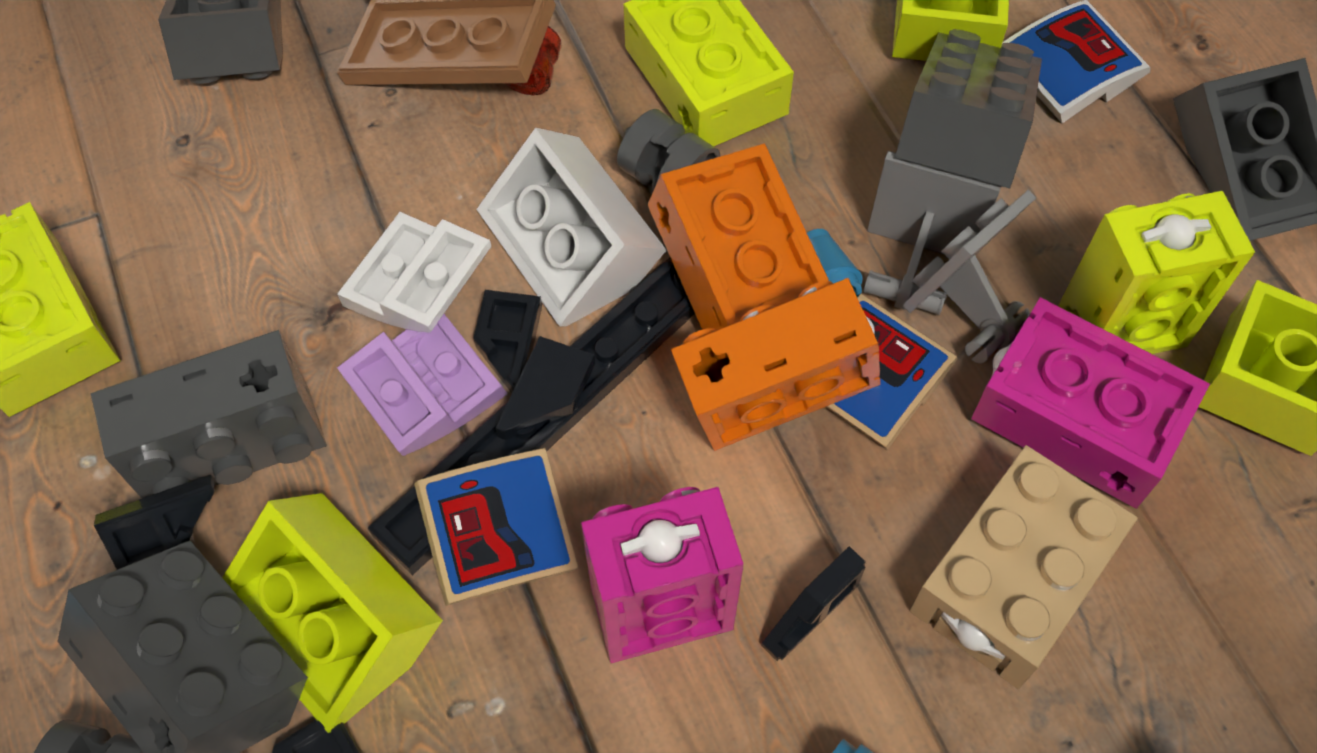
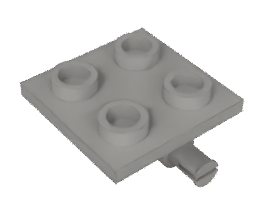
M888 151L867 232L915 245L903 280L870 270L863 293L895 301L894 307L905 310L903 304L919 289L912 279L915 277L923 249L944 254L942 250L968 226L978 234L981 229L975 222L996 203L1001 186L895 158L896 153ZM936 290L917 308L940 316L947 293Z
M1029 189L1010 206L1002 198L992 205L975 222L981 229L978 234L968 226L942 250L949 261L944 263L938 256L916 275L912 281L919 289L903 304V307L911 313L941 287L980 329V333L965 346L968 357L983 346V349L971 359L976 363L986 362L995 350L1005 348L1011 344L1016 338V330L1025 323L1030 315L1029 309L1026 308L1013 318V315L1025 305L1019 301L1011 302L1005 310L1002 308L975 256L1036 199Z

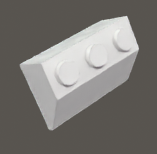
M535 128L476 209L537 296H541L542 303L559 326L567 327L631 292L666 252V248L582 140L572 135Z

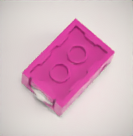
M1040 297L1014 341L995 354L992 377L971 419L1023 448L1026 445L1067 472L1137 509L1162 479L1210 383Z
M696 487L680 488L663 496L660 502L634 509L631 505L626 504L611 506L599 511L592 520L581 522L592 596L611 664L734 630L744 563L719 487L703 491Z

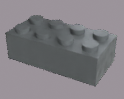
M954 29L950 30L949 34L939 32L914 89L895 158L1010 189L1033 123L1042 58L1034 57L1032 49L1020 44L1003 43L1001 48L980 43L981 38L968 31Z

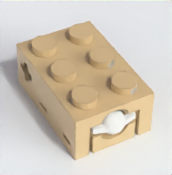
M1026 445L922 586L909 612L927 625L931 620L935 622L934 630L990 670L994 671L997 667L1001 669L1002 672L999 676L1019 690L1039 668L1138 517Z

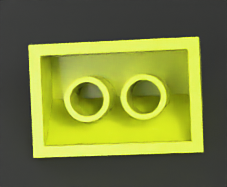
M323 493L268 501L222 577L308 677L299 700L315 719L322 723L327 733H330L337 724L341 722L345 724L408 671L443 621Z

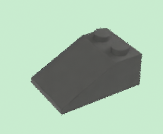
M166 0L158 21L174 80L190 79L192 83L205 84L214 82L223 75L242 74L244 78L257 79L269 76L273 71L280 70L283 54L281 0Z
M1306 58L1205 82L1173 98L1187 152L1210 193L1224 192L1249 241L1317 224V100Z

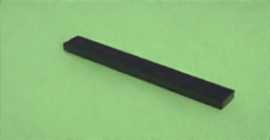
M671 257L571 345V347L589 352L595 356V366L573 414L553 422L547 419L517 431V436L504 440L497 437L495 428L507 405L506 403L424 478L528 451L545 448L547 452L695 314ZM414 486L368 527L371 536L412 576L433 557Z

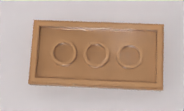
M370 0L337 74L345 85L527 83L556 4L554 0Z

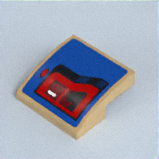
M860 294L857 298L866 317L873 323L874 335L879 345V377L881 385L826 406V408L888 450L919 406H924L956 362L957 356Z
M545 448L458 468L418 480L414 483L445 606L503 592L513 586L569 573L578 568Z

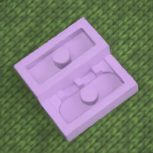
M443 314L430 333L406 329L395 339L391 340L383 332L337 367L402 456L419 450L455 431L508 394L445 314Z

